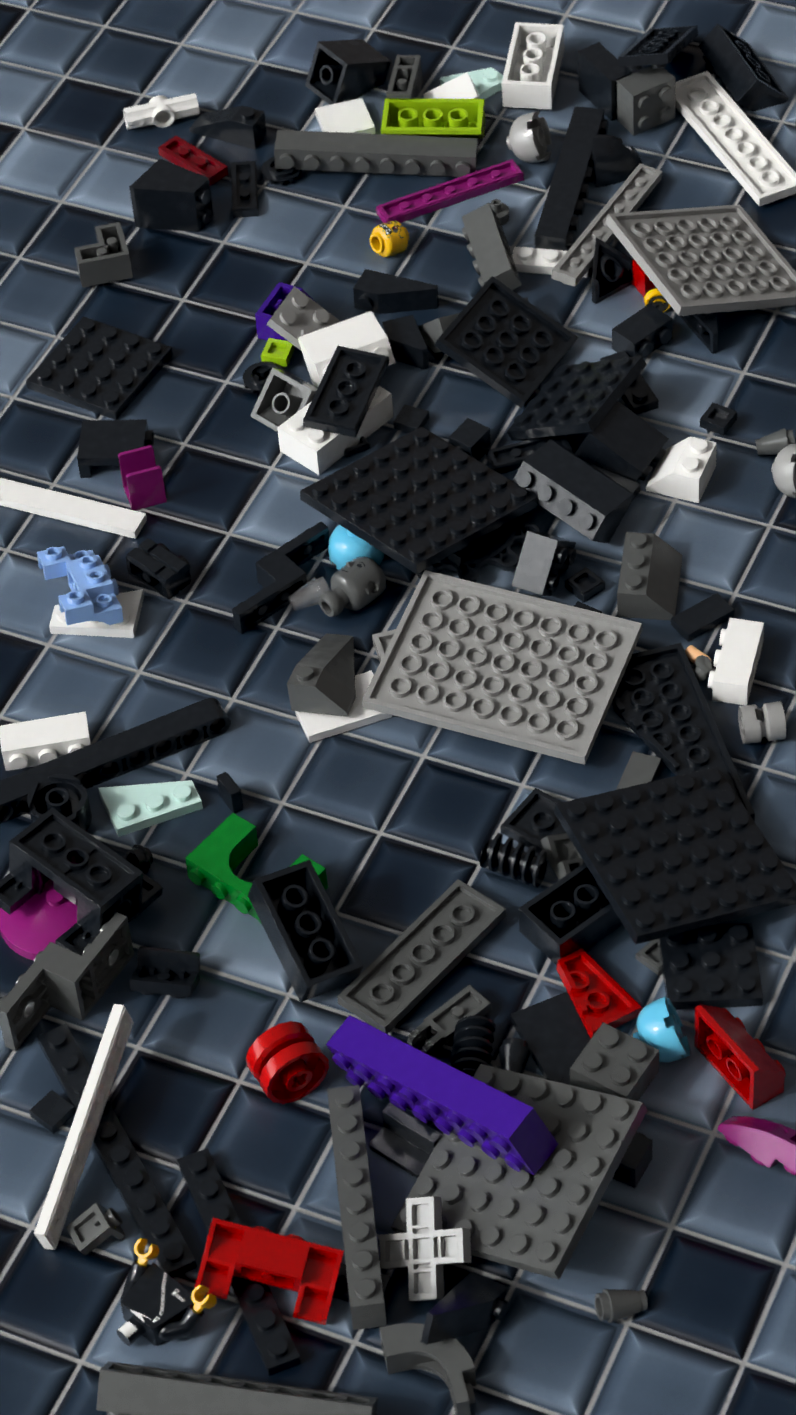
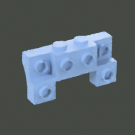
M64 546L50 547L37 552L39 569H43L45 580L63 576L68 577V585L71 592L58 596L61 613L65 612L67 625L86 621H99L109 625L123 622L122 607L116 595H119L116 579H111L108 564H103L99 554L95 555L93 550H80L68 555Z

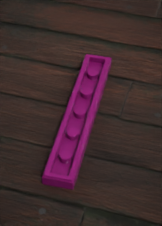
M511 159L376 206V213L383 223L389 221L402 223L523 181L524 173L515 161Z

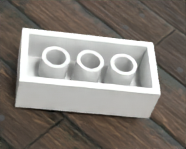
M515 22L502 79L503 107L552 110L564 53V25Z
M380 386L378 387L356 438L304 427L303 419L311 402L277 427L280 451L316 474H322L344 456L345 449L360 443L362 436L365 438L369 437L393 418L392 393Z

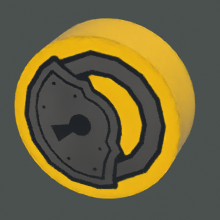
M657 288L645 294V306L651 304L663 313L670 308V304Z

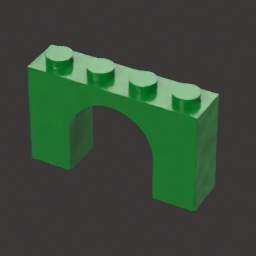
M232 813L185 858L187 875L194 884L204 886L212 891L217 898L225 899L235 905L241 913H248L261 923L248 897L252 883L241 880L233 873L236 867L258 846L256 826ZM302 854L291 866L310 860L326 890L328 888L326 868Z

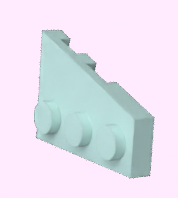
M192 780L98 788L102 802L118 837L203 809L202 800Z

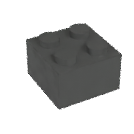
M650 66L617 80V121L635 136L674 119L676 78L665 68L653 69Z
M603 1022L571 1066L570 1085L639 1101L659 1072V1050Z

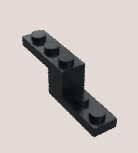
M319 522L256 562L258 583L264 588L232 609L234 627L239 633L244 634L308 592L306 572L299 566L329 548L328 526L323 522Z

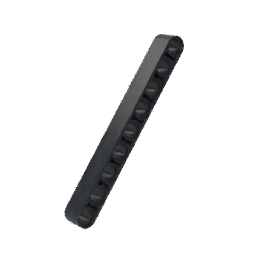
M207 698L0 781V823L29 813L27 797L31 787L38 781L40 784L47 781L48 776L54 774L72 775L80 780L84 788L88 789L220 736L229 729L231 721L216 698Z

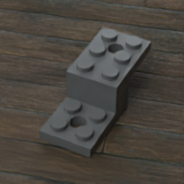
M116 912L110 921L103 924L95 940L85 947L82 956L52 942L36 955L30 968L26 973L18 977L13 989L0 1000V1026L5 1047L16 1051L51 1006L83 1021L134 956L127 916Z

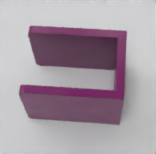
M148 445L119 453L118 458L123 488L131 509L135 511L166 503L161 466H156L153 446Z

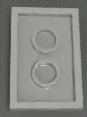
M294 286L266 325L301 350L297 337L341 321Z

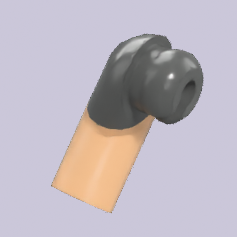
M690 645L686 648L685 653L688 660L696 665L693 669L696 678L700 681H705L707 675L712 670V660L708 655Z

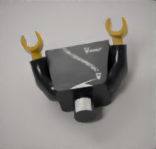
M144 1238L137 1240L134 1245V1252L139 1258L133 1261L121 1296V1308L126 1322L117 1330V1335L128 1346L133 1344L140 1336H144L154 1346H159L166 1341L188 1337L203 1317V1309L213 1308L217 1303L216 1296L208 1294L204 1299L205 1294L209 1291L208 1287L199 1285L193 1289L191 1294L155 1263L149 1265L148 1260H153L159 1255V1247L156 1244H151L149 1251L145 1254L144 1249L148 1240Z

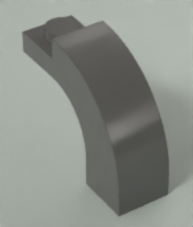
M399 1323L379 1327L381 1348L388 1375L412 1369L433 1372L442 1378L448 1386L455 1414L471 1415L470 1405L475 1404L473 1386H476L475 1366L469 1353L457 1339L452 1338L426 1345L421 1342L425 1324Z

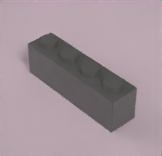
M487 203L462 216L465 226L462 228V232L467 242H470L467 248L473 259H476L472 263L478 275H481L478 278L481 287L485 285L491 276L511 290L521 286L522 283L500 219L491 205Z

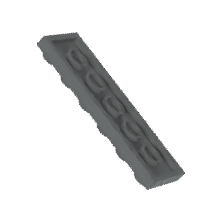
M458 879L337 996L338 1004L374 1028L388 1034L506 917V908Z

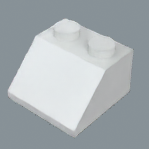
M690 436L665 449L666 453L657 463L646 486V491L699 503L716 468L717 442Z

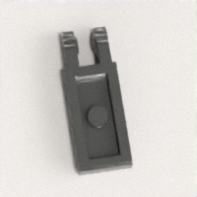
M468 985L427 1016L422 1024L410 1032L407 1043L412 1047H417L431 1033L434 1036L423 1045L420 1051L433 1057V1055H436L441 1050L443 1045L446 1046L453 1040L455 1025L460 1019L467 1016H485L492 1010V1003L471 985Z

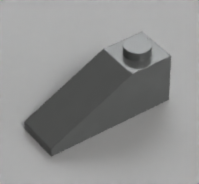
M396 55L386 93L387 98L411 99L420 94L423 82L421 55Z

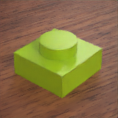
M268 338L261 354V362H273L287 367L295 350L294 345L286 340Z

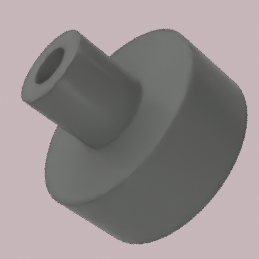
M493 199L489 204L500 219L501 225H504L509 221V208L506 204L501 203L499 199Z

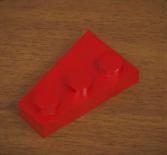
M582 948L557 961L556 970L590 1039L603 1022L617 1028L638 1017L642 1006Z

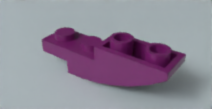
M732 1116L718 1126L717 1130L725 1135V1139L729 1143L740 1146L751 1155V1158L757 1164L770 1169L781 1162L789 1173L796 1176V1130L765 1119L745 1116Z

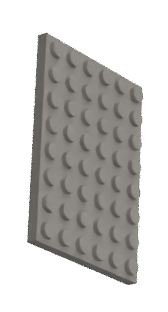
M424 570L362 699L363 708L585 765L643 631L642 623Z

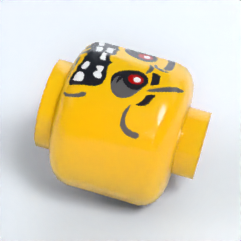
M389 221L377 225L373 229L370 236V245L373 251L382 257L397 255L406 250L409 232L398 221Z

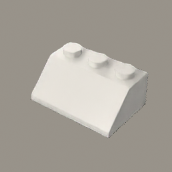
M372 311L297 337L312 384L317 388L337 346L389 356V365L396 363L388 337Z

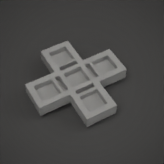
M441 1197L407 1198V1233L380 1235V1269L408 1268L409 1301L441 1300L444 1298L443 1265L471 1263L470 1228L442 1230Z

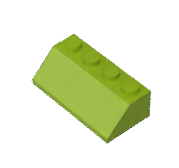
M385 98L381 134L484 138V99Z

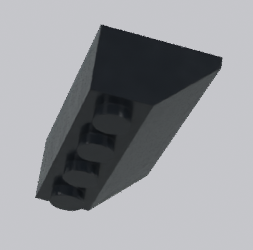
M717 24L698 45L704 53L702 58L709 65L713 66L712 72L723 81V88L733 95L732 99L740 108L743 109L745 106L754 112L788 101L789 98L751 45L726 28Z
M551 439L522 462L513 479L514 483L538 497L537 504L590 540L603 543L610 542L635 494Z

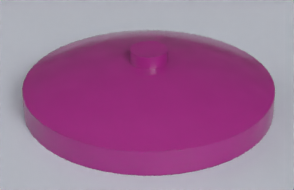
M51 879L44 884L40 895L35 894L11 915L0 908V933L5 943L17 954L33 961L36 955L43 951L50 942L55 943L57 938L77 923V905L55 891L54 881Z

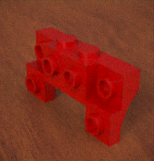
M213 1218L195 1287L199 1285L208 1287L209 1291L205 1295L212 1294L216 1298L227 1300L233 1276L299 1292L293 1317L326 1325L344 1251L307 1242L297 1235L289 1234L284 1236L272 1233L266 1227L255 1226L252 1228Z

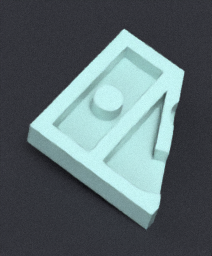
M492 67L467 72L476 87L480 99L485 100L502 90L503 75ZM464 73L440 78V85Z

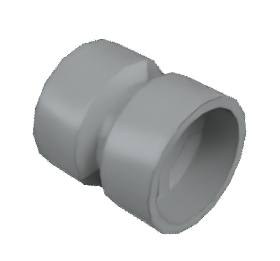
M781 701L764 703L762 708H758L756 704L738 707V722L743 744L761 742L763 737L768 741L786 739V721Z

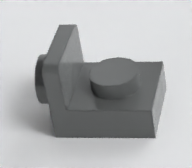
M98 1203L93 1204L66 1226L77 1249L84 1255H88L111 1235L119 1240L126 1236L120 1226L123 1221L119 1214L113 1208L106 1209Z

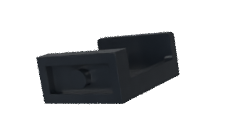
M147 419L83 420L77 455L80 478H91L93 466H120L118 454L148 445L153 446L154 434L153 430H148Z

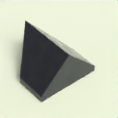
M597 237L592 274V302L595 304L633 284V259Z

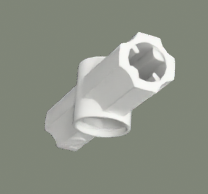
M195 93L170 99L157 95L150 99L149 103L123 108L127 130L154 124L157 127L166 128L174 120L200 114Z

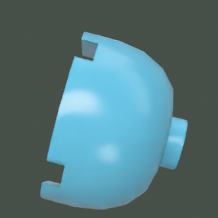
M341 525L334 529L329 538V560L331 563L336 564L337 570H340L346 565V562H350L356 557L366 556L373 559L378 565L381 564L384 558L383 552Z
M665 996L655 1000L640 1011L636 1021L638 1032L633 1033V1037L658 1049L659 1062L668 1063L691 1055L687 1035L683 1037L681 1030L682 1022L669 998L667 999Z

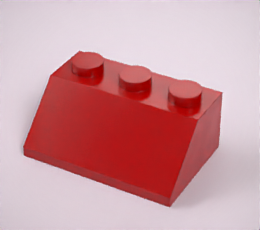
M701 1004L695 1007V1047L752 1110L784 1092L786 1073L783 1066L778 1060H773L766 1053L760 1040L752 1038L738 1017L734 1018L726 1008Z

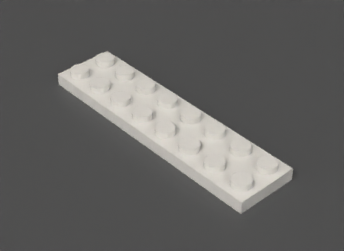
M708 71L675 82V107L758 206L796 194V172Z

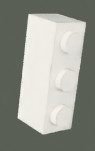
M729 618L727 629L722 628L719 645L722 648L721 650L716 649L714 656V667H716V670H711L708 678V688H712V701L744 706L748 704L764 642L763 622Z
M86 711L1 725L0 744L5 770L10 771L38 766L91 745Z

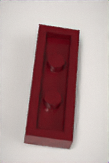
M177 135L158 147L160 156L177 166L209 178L210 186L228 175L227 165Z

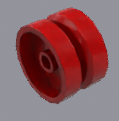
M294 1021L280 1023L266 1030L250 1046L246 1056L247 1067L260 1082V1086L267 1097L274 1103L280 1104L295 1102L310 1094L324 1080L329 1069L328 1058L315 1043L308 1029L302 1023Z

